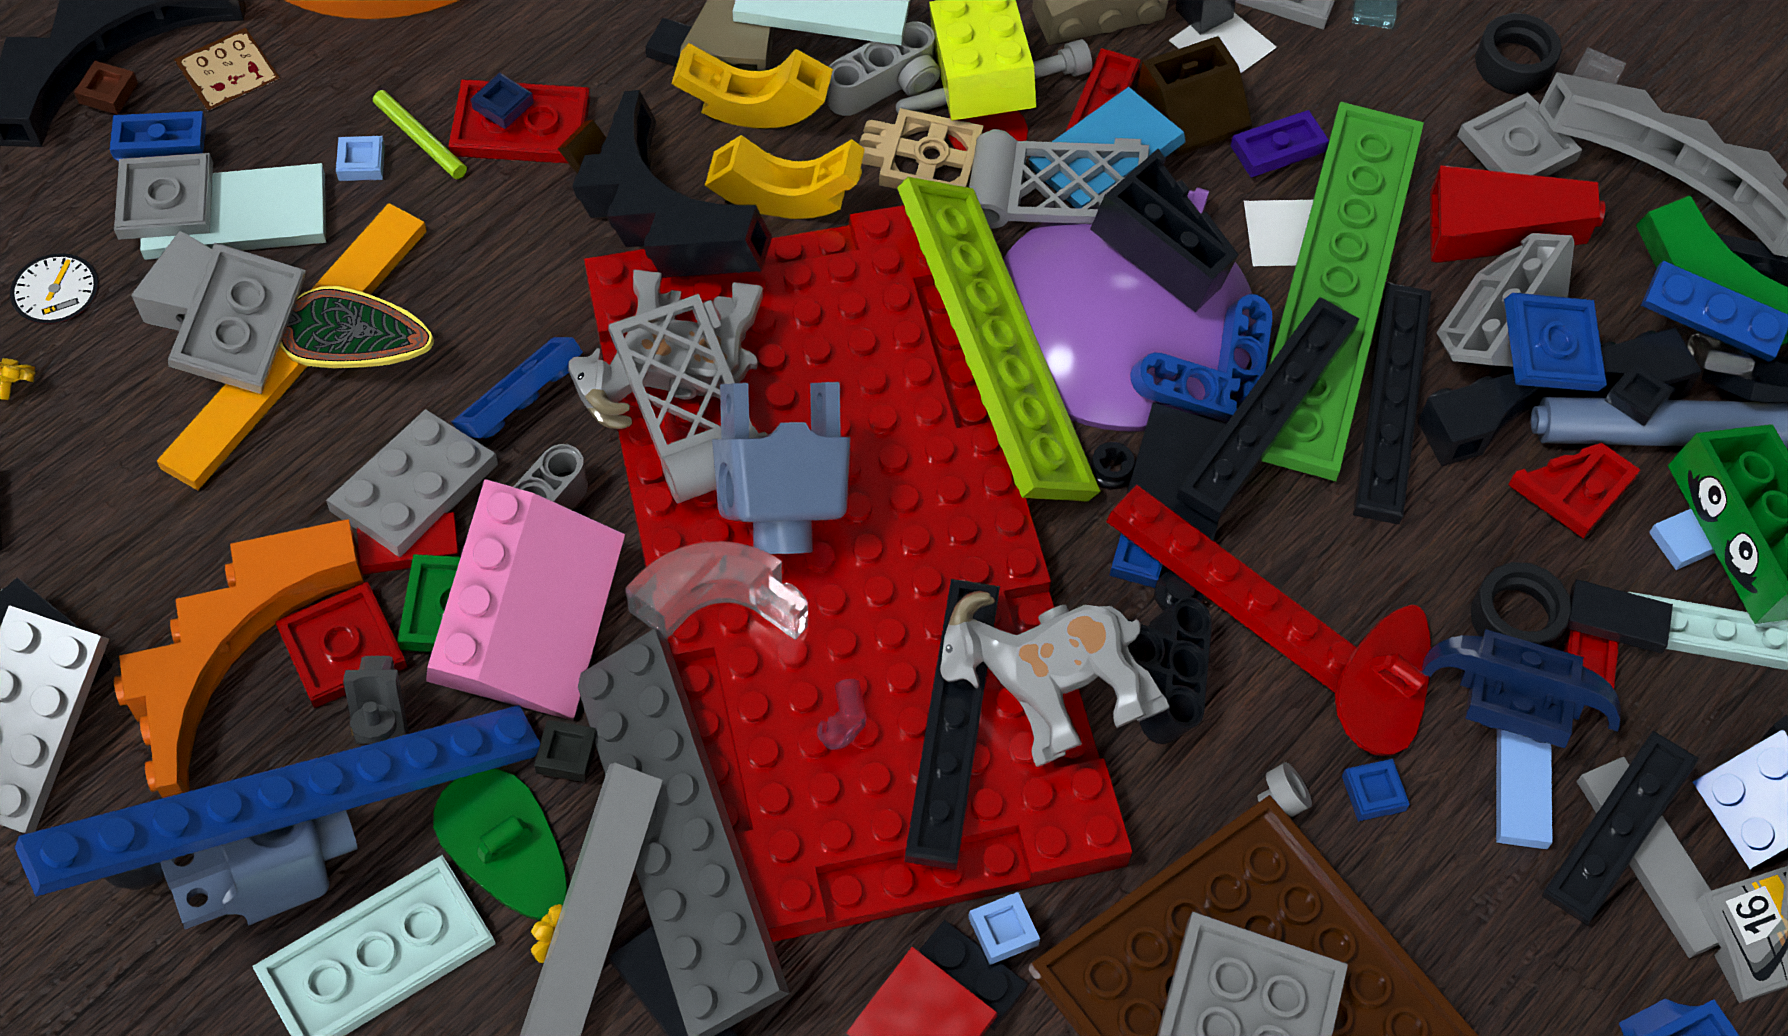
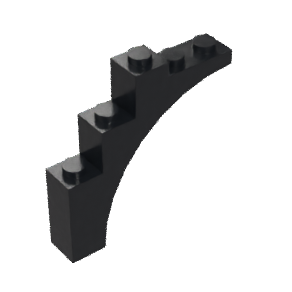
M60 0L50 38L6 37L0 58V146L42 147L53 118L68 95L80 84L94 61L105 63L119 52L147 38L176 28L208 22L244 21L246 12L244 0Z
M640 90L624 91L618 109L614 113L607 138L602 144L601 153L585 155L578 174L574 178L572 188L574 189L575 196L581 201L590 218L608 217L611 227L616 230L625 247L644 246L647 257L652 260L658 272L662 274V278L762 271L772 235L757 206L722 205L695 200L671 190L654 177L651 170V141L656 119Z

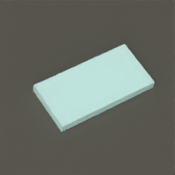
M735 0L733 21L901 45L911 0Z
M322 163L213 173L210 233L191 234L189 236L211 249L214 243H218L241 251L326 243L325 172ZM175 236L141 238L140 251L144 260L159 259Z
M441 855L252 967L291 1036H345L494 946L495 941L445 858Z

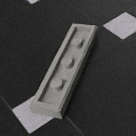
M1625 757L1584 773L1577 780L1579 787L1596 813L1629 767ZM1661 816L1629 865L1690 959L1719 945L1696 901L1703 893L1709 892L1711 889L1664 817Z

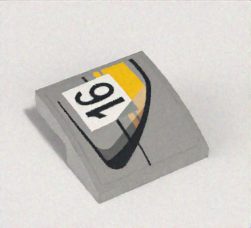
M1787 866L1703 893L1696 900L1721 947L1714 956L1739 1003L1788 987V920L1781 915Z

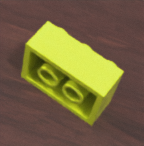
M1016 0L929 1L931 28L935 35L934 50L938 66L941 69L940 75L951 121L1036 108L1034 64Z

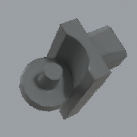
M364 656L361 658L359 670H345L343 683L351 717V733L355 738L356 744H372L409 734L398 670L394 668L393 657Z

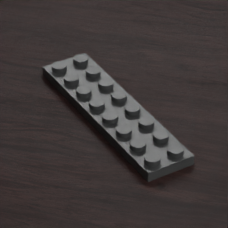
M654 628L582 672L579 678L578 690L589 725L596 728L597 731L595 744L605 775L609 764L617 763L663 780L635 870L688 1036H715L789 995L790 992L666 634Z

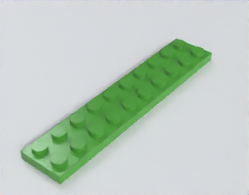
M1344 102L1339 103L1270 364L1319 297L1360 318L1354 333L1262 459L1263 462L1333 481L1337 480L1424 122Z

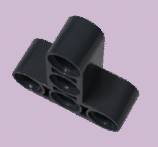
M1181 598L1157 615L1150 622L1149 626L1141 624L1140 633L1136 640L1128 645L1129 652L1135 662L1150 673L1170 707L1165 711L1140 721L1143 733L1150 740L1158 744H1167L1196 727L1202 721L1204 715L1212 621L1207 607L1196 598Z

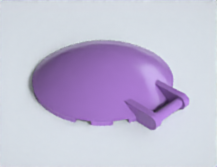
M1197 187L1195 191L1190 190L1187 196L1200 214L1203 213L1209 190ZM1042 222L1027 232L1012 246L1003 260L1070 420L1106 430L1144 431L1153 402L1199 416V414L1139 395L1133 388L1130 373L1133 366L1139 360L1154 352L1164 353L1218 370L1227 309L1241 297L1252 294L1247 279L1236 262L1222 288L1197 312H1194L1091 231L1092 224ZM1244 310L1242 314L1249 317V310ZM1250 317L1248 327L1255 323V320ZM1246 332L1239 336H1246ZM1236 348L1234 351L1236 363L1239 367L1246 370L1251 359L1249 353L1242 348ZM1154 367L1147 370V373L1153 376L1154 384L1164 380L1155 375ZM1177 375L1173 376L1169 380L1174 381ZM1189 377L1187 380L1189 394L1195 399L1203 400L1205 396L1203 384L1200 380Z

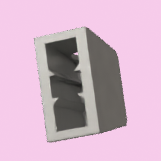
M179 231L131 295L143 322L180 331L211 253V248L184 232Z

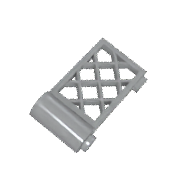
M993 129L980 134L976 139L969 188L974 189L990 229L1002 227L1008 221L1092 224L1104 195L1124 179L1111 165L1120 158H1139L1138 165H1140L1149 157L1150 149L1149 145H1142L1141 139L1115 138L1114 144L1017 141L1006 131ZM1027 156L1046 157L1051 164L1035 175L1026 166ZM1077 158H1089L1096 164L1080 176L1068 166ZM1061 171L1072 182L1054 194L1043 182ZM1104 171L1116 183L1098 195L1087 182ZM1035 188L1047 199L1037 207L1020 206L1021 198ZM1079 188L1092 199L1091 202L1081 209L1069 208L1063 202Z
M699 294L608 325L613 343L661 460L667 485L677 504L716 490L712 439H721V426L702 418L712 396L721 400L720 389L716 388L719 379H721L722 384L735 383L714 332L721 329L722 326L711 300L702 303ZM693 310L699 325L693 341L667 330L673 316ZM665 319L662 327L653 324ZM641 328L657 335L648 357L630 350L623 333ZM702 335L708 348L698 344ZM663 338L689 350L679 371L653 360ZM694 352L713 360L717 372L711 385L684 374ZM634 361L644 365L640 374L637 371ZM649 368L675 379L665 401L645 391L643 380ZM680 382L707 393L697 415L671 404ZM651 405L661 409L658 418H656ZM666 412L693 423L685 439L667 445L660 428ZM749 418V438L768 436L765 431L758 433L756 428L752 426ZM698 426L707 429V431L694 435Z

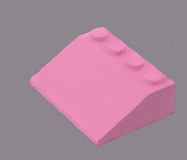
M484 479L428 663L426 682L516 706L520 705L523 708L573 721L580 699L578 690L580 674L588 669L625 534L535 493Z

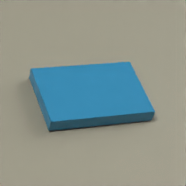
M1130 87L1124 89L1052 141L1114 144L1115 138L1141 139L1142 145H1149V156L1159 149L1164 157L1186 142L1184 131ZM1031 156L1028 158L1030 169L1036 174L1051 164L1046 157ZM1077 158L1068 166L1080 176L1096 164L1089 158ZM1120 158L1111 167L1124 178L1138 166L1139 158ZM1059 171L1045 182L1058 192L1072 181ZM1104 171L1087 182L1098 195L1116 183ZM1080 188L1066 199L1076 209H1081L1092 201Z

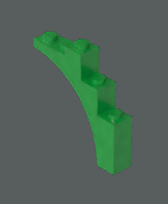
M1691 195L1649 211L1636 224L1656 269L1662 261H1666L1788 314V287L1762 275L1734 254L1707 224ZM1788 330L1780 348L1788 344Z

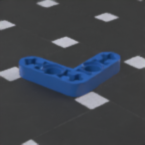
M1248 294L1228 307L1225 314L1218 370L1164 353L1154 352L1148 354L1133 366L1130 373L1133 388L1139 395L1147 399L1227 423L1237 410V402L1230 399V395L1237 392V401L1242 403L1266 370L1272 326V310L1270 305L1264 298L1255 294ZM1246 309L1249 310V317L1255 320V323L1249 327V317L1242 314ZM1246 332V336H1239ZM1236 348H1242L1249 353L1252 359L1250 370H1244L1236 363L1234 359ZM1152 367L1155 368V375L1164 379L1157 384L1153 383V376L1147 373V370ZM1177 375L1174 381L1169 380L1173 376ZM1189 377L1196 378L1203 384L1205 388L1203 400L1195 399L1189 394L1187 390V380ZM1247 381L1245 384L1240 386V382Z

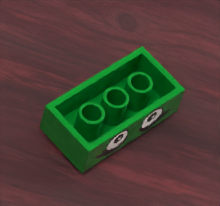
M1773 424L1696 433L1668 464V468L1754 624L1787 620L1788 450Z

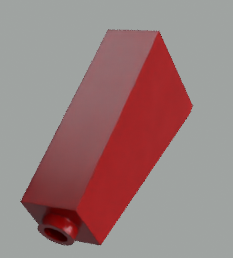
M1440 165L1430 191L1431 262L1441 263L1502 255L1521 246V240L1531 233L1572 235L1575 242L1574 245L1587 244L1595 227H1601L1605 216V202L1599 200L1598 182Z

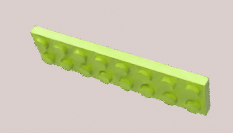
M907 177L897 187L905 206V212L910 218L920 243V249L935 280V286L941 295L950 318L951 326L955 330L964 352L966 363L972 372L981 395L982 403L988 412L997 434L998 443L1003 449L1013 474L1014 483L1019 489L1021 497L1072 501L1091 500L1100 492V489L974 189Z

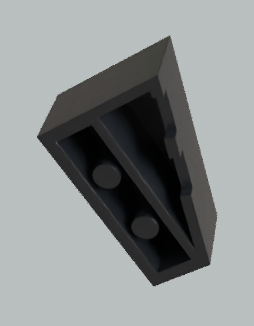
M1157 149L1104 195L1090 230L1194 312H1197L1222 288L1239 254L1208 213L1203 212L1200 214L1187 196L1190 191L1182 180L1175 181L1163 165L1166 158Z

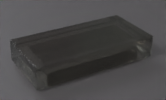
M1696 333L1690 335L1687 347L1695 360L1704 369L1751 378L1755 362L1745 351L1711 336Z

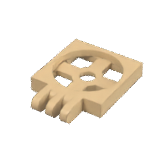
M900 108L895 124L876 120H868L863 130L864 134L861 136L859 145L865 148L862 164L881 168L879 174L880 186L897 189L907 177L968 187L971 179L976 139L980 134H983L984 125L960 120L951 121L950 118ZM929 131L928 136L919 141L905 139L912 134ZM949 134L959 140L966 151L949 148L945 142L946 135ZM933 148L939 151L940 156L936 159H928L923 153L925 150ZM899 155L916 159V162L919 164L916 175L900 172L895 164V156ZM943 165L962 169L961 175L951 182L934 179L936 169Z

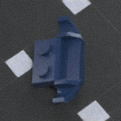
M1485 629L1483 637L1461 635L1448 638L1430 649L1423 660L1421 672L1430 677L1439 668L1455 667L1462 669L1460 686L1470 688L1465 719L1478 722L1483 726L1498 728L1528 737L1536 742L1549 743L1566 748L1572 734L1573 719L1579 720L1585 705L1600 710L1607 716L1609 721L1608 729L1619 730L1621 706L1618 695L1611 684L1602 676L1583 666L1584 657Z

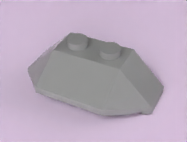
M1531 233L1521 240V246L1502 254L1475 275L1437 331V336L1452 361L1513 367L1504 299L1512 292L1568 298L1575 243L1572 235Z

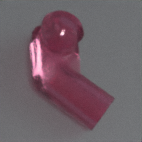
M845 679L835 685L839 711L834 716H830L827 723L821 720L818 724V739L829 749L837 750L847 747L866 726L867 718L860 682L856 679Z

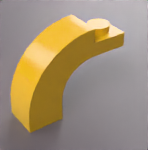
M688 43L680 53L671 84L704 101L701 113L711 118L743 127L778 128L806 119L825 102L833 69L795 49L781 65L773 69L748 71L733 67Z
M740 135L714 151L705 186L735 205H756L760 214L789 219L825 216L840 210L845 190L852 189L858 183L862 174L861 164L865 148L851 139L820 158L809 161H791L765 152L743 135Z

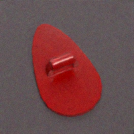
M1408 605L1397 609L1381 619L1350 656L1337 681L1335 703L1337 716L1344 731L1359 748L1373 755L1391 756L1408 748L1417 734L1424 711L1429 676H1426L1421 671L1423 660L1431 649L1426 615L1417 605Z

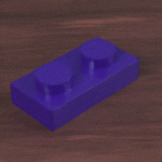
M1307 110L1233 135L1231 148L1249 176L1254 177L1326 152L1329 139L1310 111Z

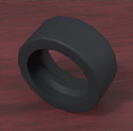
M1521 13L1496 17L1485 28L1475 54L1476 68L1483 79L1496 89L1514 94L1538 91L1552 77L1562 52L1561 40L1553 27L1540 18ZM1517 43L1526 46L1537 54L1541 62L1519 64L1510 61L1499 53L1495 45Z
M1510 562L1496 567L1484 578L1471 606L1472 625L1478 636L1483 637L1485 629L1549 648H1552L1560 639L1568 625L1572 612L1570 596L1562 582L1547 569L1524 562ZM1504 590H1519L1533 596L1542 604L1548 614L1547 625L1537 632L1522 631L1511 627L1496 612L1493 606L1495 595Z

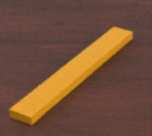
M388 203L311 290L321 286H340L371 295L427 232L425 222ZM279 347L262 394L225 384L157 459L160 469L198 491L307 366L293 361Z

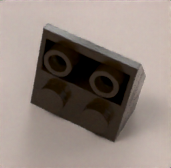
M1219 36L1142 61L1137 94L1184 131L1186 142L1173 151L1175 156L1231 138L1233 135L1252 128L1239 66Z

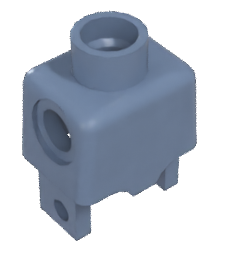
M840 382L810 383L811 430L805 422L780 423L771 434L762 438H749L748 383L720 384L721 439H712L718 510L720 515L727 520L753 522V553L795 554L813 552L812 520H836L846 513L851 437H841Z
M344 810L190 853L194 856V859L187 866L180 867L175 865L174 861L176 858L160 863L169 890L172 891L184 929L226 914L243 915L249 926L326 894L329 888V878L325 861L358 848L347 811ZM196 894L208 896L207 902L201 907L189 905L190 899Z

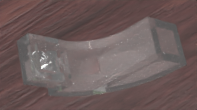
M720 541L697 543L679 548L648 565L626 587L629 612L652 629L656 628L665 639H668L695 611L716 603H735L746 606L756 611L794 640L808 627V602L795 586L789 583L782 584V561L763 550L749 545Z

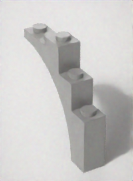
M1556 73L1538 108V111L1553 132L1582 138L1618 150L1680 179L1733 214L1755 233L1774 255L1788 257V190L1782 184L1787 174L1769 152L1726 144L1707 121L1662 112L1646 90Z

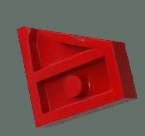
M1598 443L1582 449L1576 455H1563L1551 459L1545 467L1527 472L1525 469L1519 470L1513 475L1508 485L1584 539L1635 480L1640 469L1603 443Z

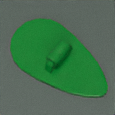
M490 769L458 778L442 791L434 808L433 828L441 847L455 864L488 894L507 908L527 918L541 921L548 914L551 907L558 904L563 906L567 894L564 865L544 813L529 788L515 775L498 769Z

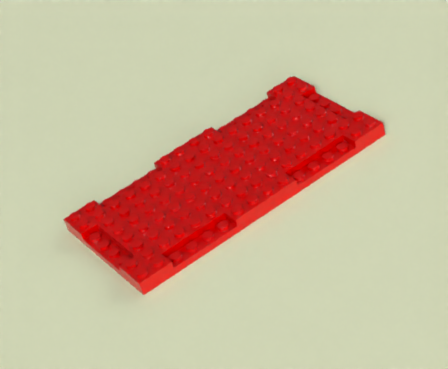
M901 205L849 214V225L772 238L762 271L662 278L660 294L668 293L671 290L681 291V300L699 294L702 303L710 300L713 303L714 298L717 296L732 298L733 282L761 286L763 288V300L758 309L754 324L746 331V338L741 342V348L754 354L758 361L757 369L749 370L744 379L739 382L748 383L749 418L752 426L756 428L758 433L765 431L767 435L771 434L780 423L805 422L811 430L810 383L840 382L841 437H851L846 513L836 520H812L813 552L757 554L753 553V522L748 523L723 518L718 510L716 490L678 504L676 503L667 485L661 460L633 391L618 402L630 405V410L620 415L631 417V426L617 430L657 628L666 634L772 942L1128 867L1132 854L1131 845L1105 759H1100L1079 688L1063 694V700L1082 744L1066 750L1067 755L1036 767L1031 751L1034 735L1028 717L1020 702L999 682L989 668L986 675L957 870L904 862L951 579L1000 586L994 627L1010 634L1019 635L1040 625L1038 617L1042 613L1054 608L1049 592L1051 580L1027 500L1021 497L1019 489L1014 483L1013 474L1003 449L998 443L997 434L982 403L980 392L966 363L964 352L955 330L951 326L950 318L941 295L935 286V280L920 249V243L910 218L905 212V206ZM645 249L584 259L603 361L609 365L614 359L617 350L608 330V325L635 316L637 312L638 298L633 291L634 270L658 272L652 260L647 257ZM693 310L676 316V320L697 322ZM644 387L646 393L664 401L669 394L667 390ZM696 395L692 399L673 397L671 404L697 415L705 396ZM711 397L702 418L721 426V400ZM651 405L656 418H658L661 409ZM666 412L660 428L667 445L685 439L693 423ZM698 426L694 435L707 431V429Z

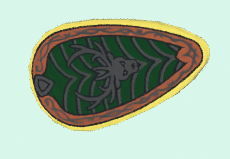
M321 286L304 292L298 297L280 347L293 361L306 366L358 368L390 365L410 360L428 352L434 344V338L422 321L399 306L361 291L340 286Z

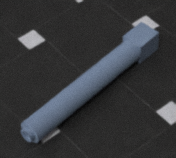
M1543 397L1539 406H1534L1531 412V430L1534 434H1538L1539 440L1542 443L1685 446L1699 432L1773 424L1788 449V403L1667 400L1645 427L1606 402V398Z

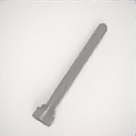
M1083 39L1066 43L1064 49L1058 50V55L1033 62L1035 79L1061 71L1065 75L1071 73L1074 77L1092 71L1091 53ZM944 88L899 100L896 104L897 113H899L900 108L922 112L946 105Z

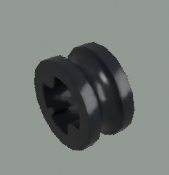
M1106 442L1099 445L1094 451L1090 467L1097 484L1109 490L1124 487L1130 481L1135 463L1134 455L1128 447L1118 442ZM1114 460V466L1119 462L1121 464L1120 470L1110 471L1111 466L1105 469V461Z

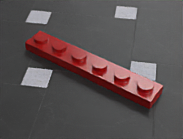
M1136 485L1111 511L1106 520L1108 524L1335 693L1338 678L1348 659L1356 650V646L1140 486Z

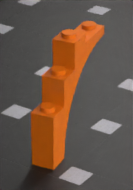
M349 519L231 543L233 563L225 564L229 588L176 599L178 618L170 620L174 644L119 656L121 675L114 676L115 693L120 706L127 705L137 722L140 721V730L145 745H151L152 761L145 762V774L151 792L158 791L162 798L189 792V764L196 730L209 699L231 665L261 634L276 624L275 621L326 595L364 583L363 574L359 566L358 544Z

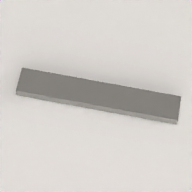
M617 763L609 764L520 1036H581L663 780Z

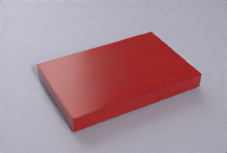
M461 79L448 145L449 151L455 156L568 163L558 148L587 121L591 99L589 87L517 83L532 93L534 103L504 129L472 108L471 98L490 81Z

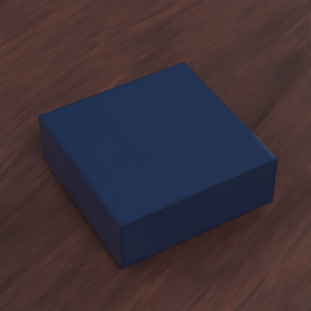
M500 72L471 98L472 108L504 129L534 103L533 95L530 91Z

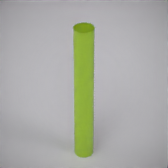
M380 90L374 95L373 103L454 179H460L465 175L467 171L466 165L385 90Z

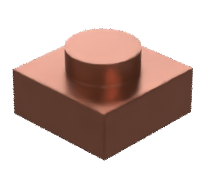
M94 61L74 93L79 104L119 114L137 86L138 81L134 71Z

